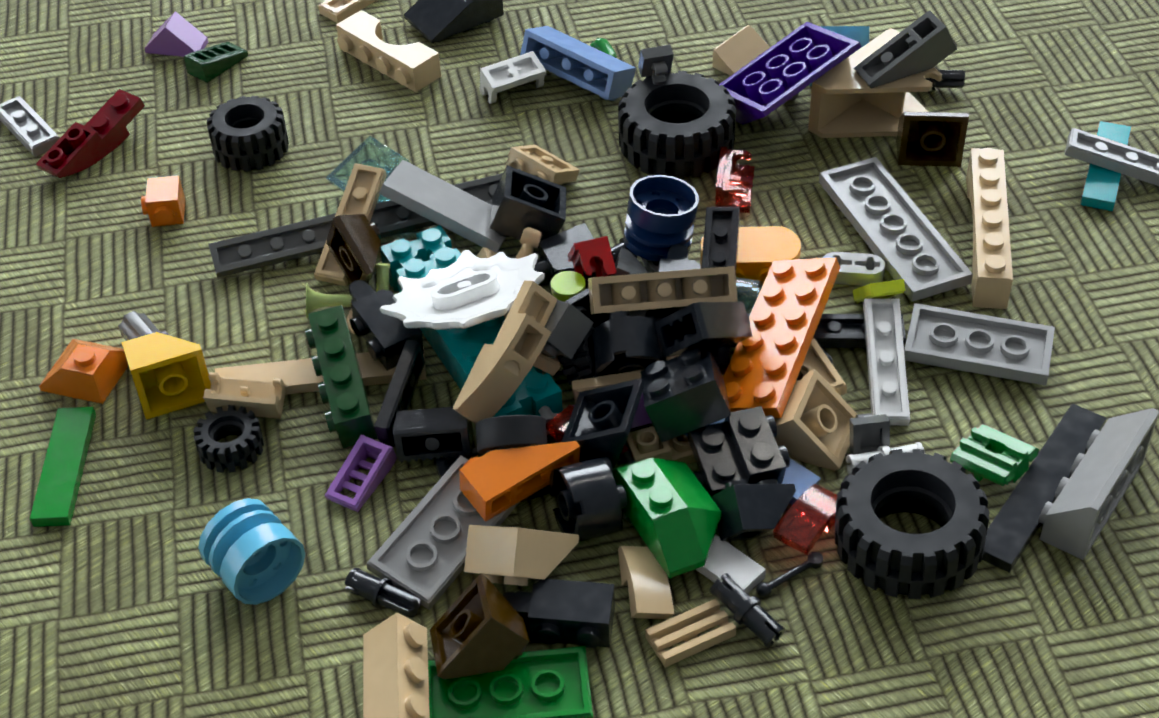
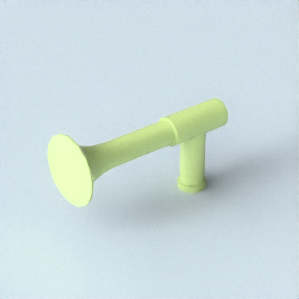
M377 263L375 264L376 292L382 289L389 290L390 264ZM306 283V318H308V314L313 310L322 307H335L339 305L351 307L352 296L350 294L319 293L312 290L308 283Z

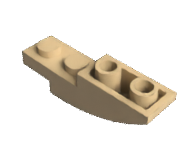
M524 280L494 343L483 345L452 408L474 424L480 420L493 417L522 383L543 350L551 334V331L545 328V325L556 305L557 298L534 281Z

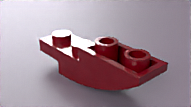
M118 89L85 125L75 122L36 163V166L49 174L62 178L83 171L96 164L116 149L130 135L126 126L145 107L141 98Z

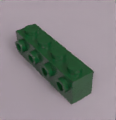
M339 305L309 313L308 317L311 328L305 329L310 349L316 348L317 355L311 356L316 376H323L324 382L318 383V388L323 404L329 403L331 410L324 412L330 433L337 431L343 448L354 446L360 435L374 440L378 439L343 306Z

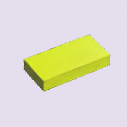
M904 279L870 283L854 289V302H864V299H887L902 294L906 291Z

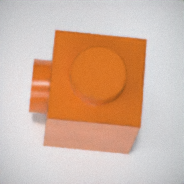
M179 175L147 179L146 196H141V206L143 214L149 215L152 227L184 224L185 196Z

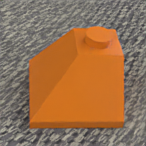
M72 339L41 382L39 388L44 392L103 404L129 366L124 349Z

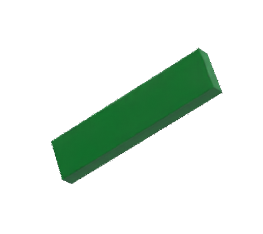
M94 407L58 408L30 515L33 527L71 525L96 418Z

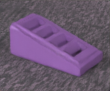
M360 435L325 493V498L358 512L397 460L393 447ZM368 457H370L372 459H375L376 461L374 464H372L365 460ZM360 467L369 470L368 475L358 472V469ZM355 478L363 483L360 487L349 482L350 479ZM345 488L355 492L356 495L352 499L340 494V492Z

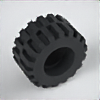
M242 96L237 99H230L227 103L218 105L217 109L212 110L209 114L210 118H207V129L215 160L225 168L231 167V170H244V172L264 169L263 167L275 164V161L280 160L284 156L283 153H286L288 150L289 141L282 108L275 101H270L269 98Z

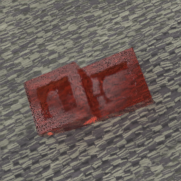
M814 483L795 501L773 530L774 538L808 555L824 531L828 533L835 523L837 494Z

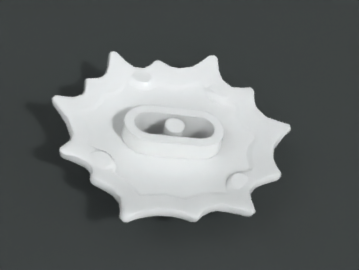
M465 250L455 263L443 269H431L424 278L411 279L399 277L398 282L402 291L394 294L392 297L396 303L384 305L380 308V311L385 315L402 320L406 328H432L434 330L465 329L506 315L510 311L524 280L540 284L544 280V273L534 270L538 260L536 253L519 259L509 258L504 252H499L490 258H478L469 250Z

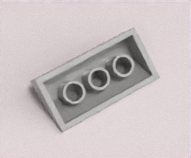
M1151 408L1112 417L1107 420L1101 431L1095 429L1092 432L1086 445L1087 453H1079L1070 471L1072 476L1070 479L1065 476L1062 478L1055 492L1057 499L1054 503L1048 501L1042 509L1038 522L1043 524L1039 540L1084 560L1145 460L1159 416L1158 410Z

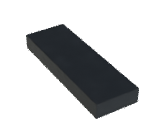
M406 340L374 425L379 442L391 447L395 446L393 429L397 411H408L425 365L418 341Z

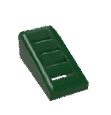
M228 41L204 48L184 56L186 70L188 74L208 83L246 58L248 51Z

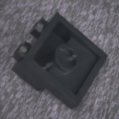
M762 406L731 412L732 416L726 417L724 422L703 426L688 432V441L710 497L724 490L726 483L739 479H746L748 484H756L768 479H777L778 484H782L786 468L790 465L788 450L784 445H777L774 438L777 436L775 419L772 415L765 416Z

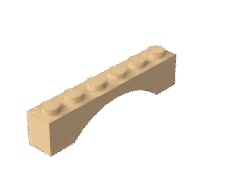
M971 148L966 185L967 198L971 202L973 218L972 307L1007 309L1013 282L1004 150Z

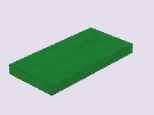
M585 646L525 651L519 658L513 659L503 671L447 680L438 676L435 660L428 661L430 718H593Z

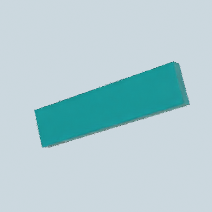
M1100 121L1097 136L1128 145L1131 126ZM1090 163L1080 205L1113 211L1121 173Z

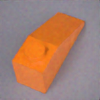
M577 441L492 450L481 457H473L459 469L460 490L486 522L549 485L552 470L579 463L580 445Z

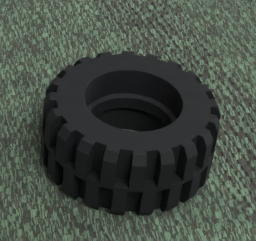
M678 71V73L668 72V74H665L666 83L654 85L652 76H646L644 81L638 80L631 88H628L618 106L619 146L623 156L635 168L640 167L641 171L648 175L653 173L673 176L679 179H684L686 176L695 178L701 176L703 172L710 173L715 170L717 165L720 166L732 153L735 141V102L728 90L723 85L719 86V83L713 78L706 79L703 74L699 73L694 75L687 74V71Z
M902 449L891 450L889 455L883 456L882 453L871 456L867 464L863 461L852 469V474L844 478L840 491L837 493L834 537L835 544L838 546L837 553L844 564H848L847 570L857 579L863 577L866 586L875 591L877 588L885 590V594L897 598L898 594L908 595V599H921V595L929 594L930 598L943 595L946 588L950 591L955 590L963 585L964 579L967 580L973 576L984 554L990 511L987 508L988 500L986 494L980 489L979 482L971 473L966 475V469L955 461L952 464L947 462L946 457L938 453H934L932 456L924 454V450L913 449L912 452H903ZM895 513H916L932 519L941 528L924 534H909L888 527L880 519Z

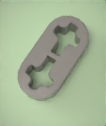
M830 252L823 256V258L837 257L840 270L834 284L865 286L870 283L883 281L885 261L877 255Z

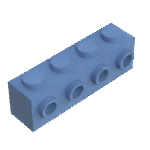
M549 26L525 29L520 55L534 51L544 68L556 76L564 78L580 88L587 89L601 98L610 101L622 97L628 88H631L636 67Z

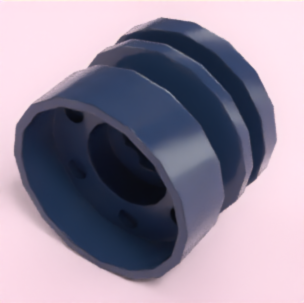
M651 175L636 180L630 187L628 214L626 216L623 237L626 247L636 256L660 262V258L667 259L668 249L672 245L680 243L690 251L699 202V195L695 188L684 180L666 175Z

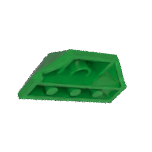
M648 458L612 469L616 485H622L627 495V507L622 508V510L667 576L672 578L705 566L722 511L687 464L671 460Z

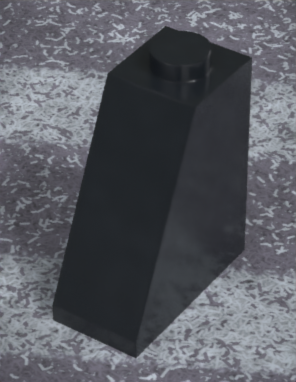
M743 302L692 303L654 323L663 358L677 356L689 348H700L707 344L710 349L732 346L753 336L750 320L746 314Z

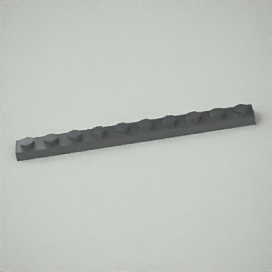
M503 173L454 186L492 205L494 192ZM392 200L377 203L370 223L373 222L378 227L381 238L437 225L433 221ZM336 213L209 243L217 278L322 253Z

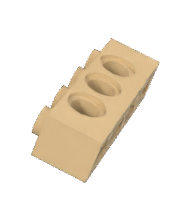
M735 266L588 278L591 314L683 307L697 302H738Z

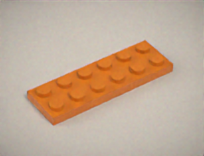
M837 257L773 261L749 316L753 336L737 344L723 377L731 412L762 406L765 416L772 415L774 418H782L839 273L840 265Z

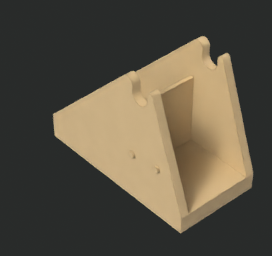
M889 28L812 83L808 130L821 138L897 136L899 117L903 112H928L910 92L931 91L932 82L926 78L941 81L942 74L933 67L871 89L858 75L854 67L900 33Z

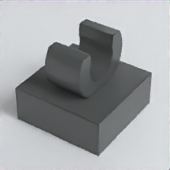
M671 44L641 49L638 65L641 77L652 76L654 85L667 82L665 74L671 72L674 55Z
M872 413L858 414L856 418H850V452L852 455L877 451L879 446L887 445L890 447V420L886 414L873 416Z

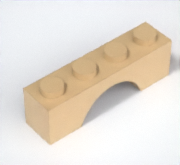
M360 10L336 24L337 43L341 50L414 92H418L441 77L438 52L420 42L408 45H392L383 42L380 20Z

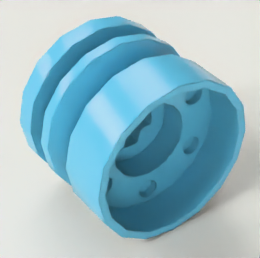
M247 498L239 500L221 509L207 523L200 536L198 546L201 558L206 564L211 566L215 574L222 578L223 583L231 593L244 604L257 605L269 601L284 592L297 578L305 560L303 544L288 528L281 524V520L273 514L268 506L258 499Z

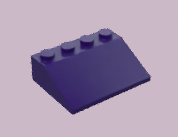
M805 22L724 80L719 86L723 85L733 97L736 109V122L744 125L766 117L860 49L861 44L859 41L810 22Z

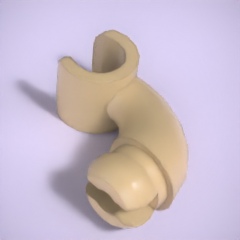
M531 227L523 230L520 239L522 246L515 259L533 254L534 248H538L542 233L539 230Z

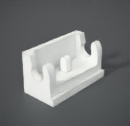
M534 51L480 68V92L483 96L489 94L488 101L491 104L496 102L498 92L536 80V88L542 87L546 70Z

